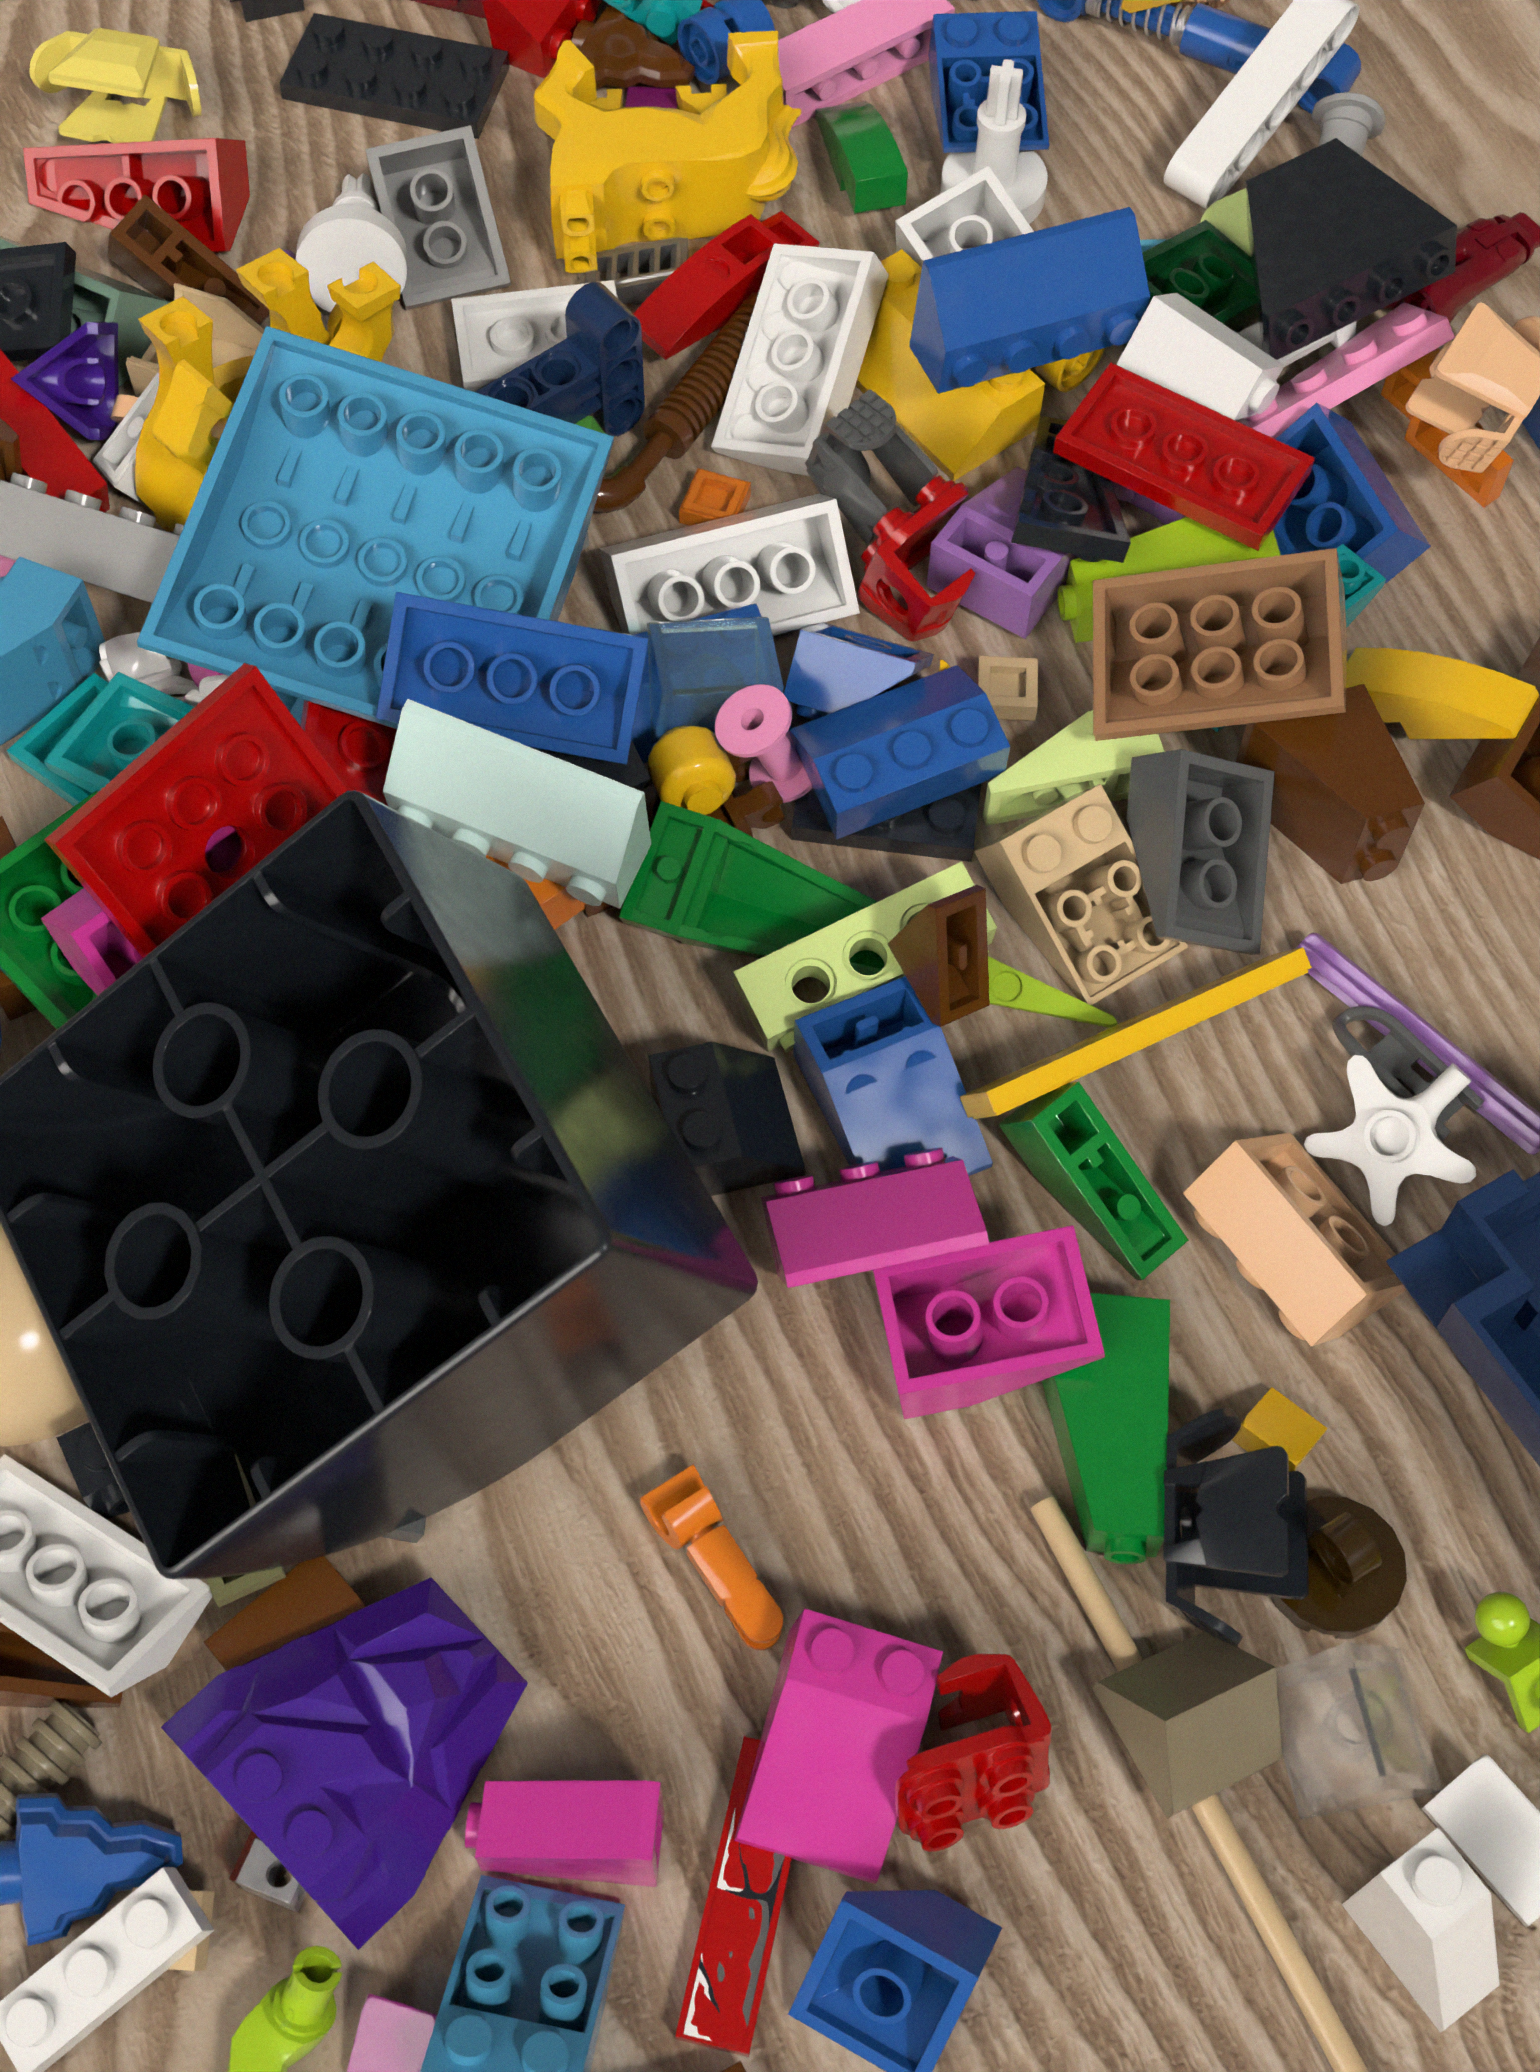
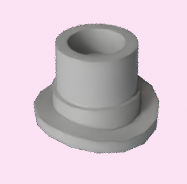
M1352 92L1336 93L1322 98L1315 103L1311 115L1314 123L1319 125L1321 130L1318 146L1337 138L1361 156L1363 155L1367 140L1380 135L1386 121L1384 110L1377 101L1366 95Z

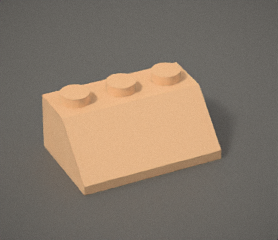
M1290 1132L1235 1140L1183 1192L1185 1197L1196 1208L1194 1215L1201 1227L1210 1235L1221 1239L1237 1257L1236 1265L1242 1276L1253 1286L1263 1289L1280 1309L1279 1317L1284 1326L1297 1338L1307 1341L1310 1346L1339 1338L1407 1290L1386 1262L1396 1255L1394 1251Z

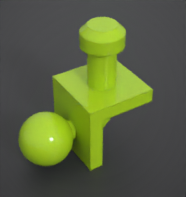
M1493 1592L1486 1595L1477 1605L1475 1624L1481 1637L1466 1646L1465 1651L1468 1659L1505 1684L1519 1727L1530 1733L1540 1726V1624L1530 1618L1529 1611L1520 1598L1508 1592Z

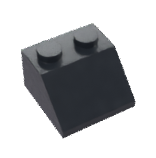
M708 1042L648 1055L652 1097L711 1196L806 1175L805 1165L774 1057L716 1042Z

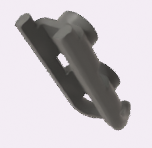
M1369 1006L1352 1007L1342 1012L1333 1020L1332 1027L1334 1033L1350 1056H1364L1371 1063L1385 1087L1397 1096L1409 1098L1425 1091L1448 1068L1405 1025L1382 1009ZM1357 1020H1372L1383 1024L1391 1031L1367 1052L1351 1035L1346 1025ZM1419 1058L1437 1074L1436 1078L1430 1083H1427L1411 1068ZM1468 1085L1442 1110L1437 1118L1435 1130L1437 1137L1441 1141H1444L1451 1133L1445 1124L1459 1109L1468 1103L1476 1111L1485 1102Z

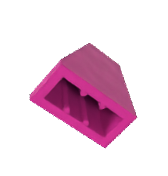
M485 1781L482 1803L471 1802L469 1805L465 1829V1848L476 1849L475 1859L481 1871L657 1887L664 1822L661 1782Z

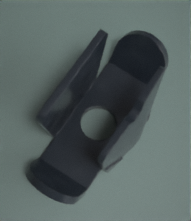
M1219 1408L1197 1417L1167 1436V1470L1164 1471L1163 1558L1166 1562V1602L1184 1621L1234 1647H1238L1243 1638L1239 1632L1195 1605V1587L1294 1600L1306 1598L1309 1594L1307 1479L1299 1471L1289 1472L1288 1454L1280 1446L1200 1462L1225 1446L1240 1430L1241 1420L1236 1412L1231 1408ZM1195 1488H1199L1198 1493H1195ZM1180 1519H1181V1527H1182V1538H1181V1531H1180Z

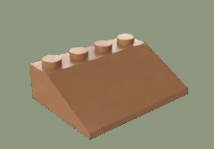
M1337 548L1093 580V735L1096 741L1346 712L1347 629L1345 590Z

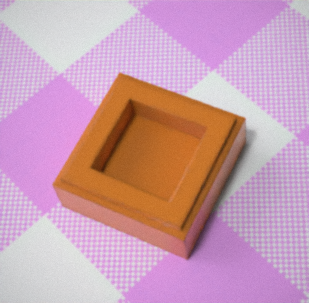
M697 468L679 509V523L692 526L743 513L751 496V482Z

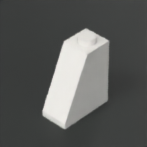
M1178 293L1153 296L1116 364L1233 420L1254 416L1257 413L1261 414L1270 406L1279 390V384L1275 381L1285 366Z
M1439 1827L1342 1904L1439 2032L1447 2029L1500 1985L1491 1893Z

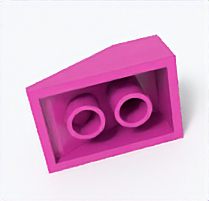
M1074 1225L989 1242L990 1245L873 1270L904 1420L969 1407L1105 1358Z
M804 1608L788 1632L734 1841L792 1857V1859L873 1884L878 1882L897 1820L895 1784L898 1778L908 1770L906 1761L912 1756L917 1755L928 1720L943 1651Z

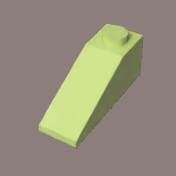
M1093 710L1086 712L987 784L983 810L985 825L1037 816L1068 797L1099 784L1102 785L1110 802L1127 799L1129 795L1132 757L1165 752L1159 734L1096 741L1093 735Z

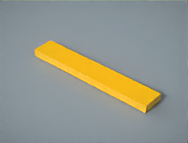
M1304 947L1269 955L960 1096L967 1117L979 1119L998 1116L1308 973V969L1312 967Z

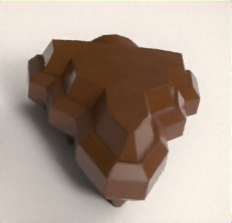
M611 5L601 14L596 23L581 20L571 40L594 66L596 91L603 87L626 91L628 87L639 85L651 88H676L675 86H688L695 76V66L679 52L673 50L668 45L657 42L654 33L646 30L642 25H639Z

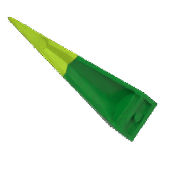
M661 801L650 830L651 846L627 893L619 918L624 923L679 940L683 944L760 959L878 901L801 863L719 819ZM870 950L859 951L849 960L853 969L863 975L877 974L885 967L882 958ZM988 956L990 1004L1108 1028L1118 1024L1113 1015Z

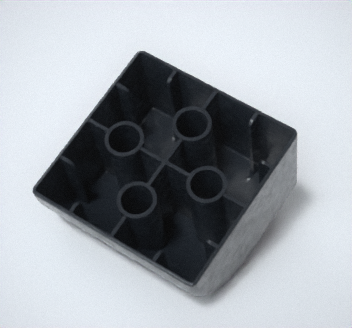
M356 790L347 791L337 797L0 1076V1223L155 1568L161 1576L167 1579L229 1577L298 1564L369 1542L389 1534L399 1527L436 1514L502 1479L548 1449L748 1302L757 1291L758 1279L755 1270L527 882L511 870ZM186 1375H188V1377H189V1379H190V1382H191V1384H192V1386H193V1388H194V1390H195V1392H196V1395H195V1393H194V1391H193V1389H192V1387H191V1385H190V1383H189V1381H188ZM179 1399H181V1400L183 1401V1403L185 1404L186 1409H187V1415H186V1413H185V1411H184V1409H183V1407H182V1405H181ZM235 1454L238 1456L257 1503L253 1507L250 1506Z

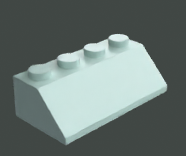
M407 699L404 704L383 788L388 807L484 857L488 855L508 863V867L514 873L526 880L541 883L545 878L565 886L571 896L588 905L600 906L602 902H605L619 909L621 908L651 846L644 792L410 699Z

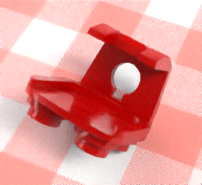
M941 475L931 480L917 494L915 500L920 507L913 513L910 511L904 513L900 507H896L880 519L873 529L878 538L865 549L860 557L866 566L864 567L865 575L857 591V597L871 612L905 639L912 642L935 636L947 627L975 576V572L970 568L931 598L909 572L910 569L930 555L931 542L960 508L963 500L969 495L968 487L963 482L956 484L953 480L946 481ZM889 585L896 588L902 594L907 603L908 610L896 601Z
M975 1654L957 1660L937 1675V1688L940 1696L958 1691V1696L938 1711V1722L941 1731L1005 1711L1010 1725L926 1750L906 1761L908 1770L898 1778L895 1784L897 1823L901 1832L909 1835L912 1840L920 1842L924 1851L935 1852L953 1846L964 1835L962 1825L979 1818L990 1820L992 1827L995 1829H1008L1025 1822L1033 1814L1031 1803L1034 1800L1035 1793L1048 1788L1050 1784L1048 1759L1052 1736L1051 1724L1043 1705L1012 1656L1008 1654Z

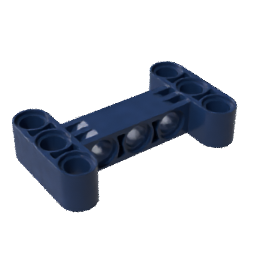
M601 282L586 284L575 292L566 307L567 339L475 391L476 393L573 424L587 416H593L606 434L614 437L623 435L638 423L645 408L640 320Z

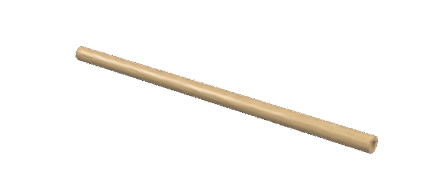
M1048 1497L1031 1507L1030 1511L1117 1671L1120 1672L1143 1661L1139 1650L1055 1497ZM1215 1794L1191 1806L1334 2072H1369L1218 1795Z

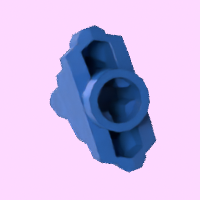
M58 1793L18 1794L15 1808L17 1815L16 1839L0 1841V1906L20 1903V1912L24 1924L23 1932L28 1946L67 1937L73 1921L103 1913L116 1892L141 1886L162 1867H178L183 1864L181 1832L145 1820L112 1823L96 1806H66Z

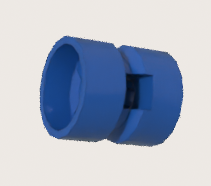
M720 0L715 3L713 8H705L682 20L678 26V42L682 56L695 66V76L701 82L710 85L731 75L727 66L728 33L775 31L769 11L762 0Z

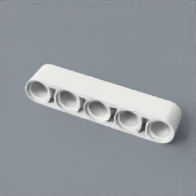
M1294 0L1176 151L1167 166L1164 184L1205 209H1208L1214 202L1225 197L1345 42L1357 21L1360 11L1359 5L1351 0Z

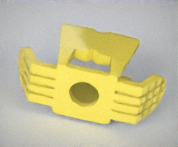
M104 28L93 29L89 34L66 31L42 43L31 58L30 77L35 86L44 92L56 93L67 87L93 91L59 125V133L62 136L90 142L102 140L111 143L154 141L168 98L186 100L192 116H201L199 91L188 51L160 46L159 40L152 36ZM112 94L151 100L145 106L135 103L123 105L118 100L110 99Z

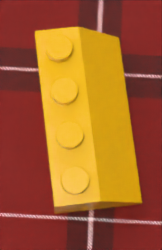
M901 249L880 261L889 276L855 386L863 394L871 389L889 403L895 411L897 422L922 447L928 457L951 480L956 481L1036 430L1041 414L1045 383L1033 371L1028 369L1021 373L1004 375L979 382L970 387H961L938 394L909 347L922 267Z

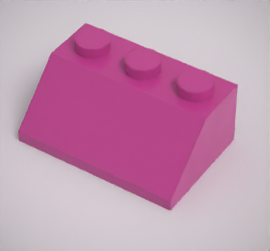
M940 1147L903 1155L905 1166L880 1171L878 1161L843 1167L839 1169L841 1180L820 1185L814 1184L813 1175L775 1182L776 1194L763 1196L761 1200L777 1275L787 1288L990 1245L987 1230L963 1160L954 1156L945 1158L943 1148Z

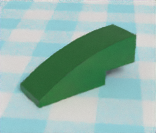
M867 101L816 109V120L840 191H847L854 213L906 205L908 171L890 129L875 107Z

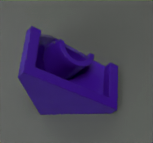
M86 322L12 377L11 380L87 439H109L119 423L111 419L116 395H119L118 322Z

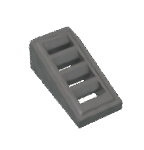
M669 238L596 252L598 270L580 273V284L596 282V272H607L606 281L614 280L617 298L623 304H642L670 274L688 259V238ZM618 272H628V277L617 279Z

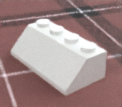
M820 493L600 548L613 608L623 634L635 635L757 603L770 637L860 613L837 499Z

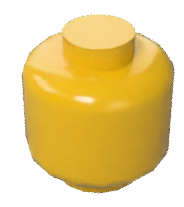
M686 725L674 727L660 737L648 755V772L658 796L663 802L707 815L726 802L735 788L736 774L725 749L718 742L716 734L706 727Z

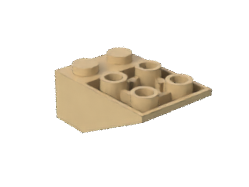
M1101 784L1068 797L974 851L1003 906L1077 998L1089 1005L1095 1004L1188 948L1185 942L1156 936L1133 843Z

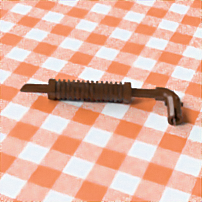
M759 293L750 294L721 331L705 348L703 353L700 354L680 381L668 393L662 403L645 421L643 433L647 443L629 465L620 466L611 477H603L594 507L595 512L610 513L622 510L634 502L644 492L646 488L645 480L665 456L672 459L681 458L717 415V412L721 410L725 404Z

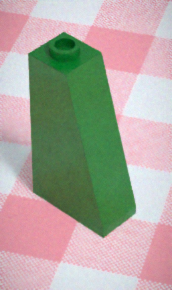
M1090 1293L1105 1358L1044 1379L1042 1384L1086 1551L1104 1553V1558L1110 1562L1138 1564L1146 1561L1147 1557H1156L1164 1542V1471L1167 1470L1170 1300Z

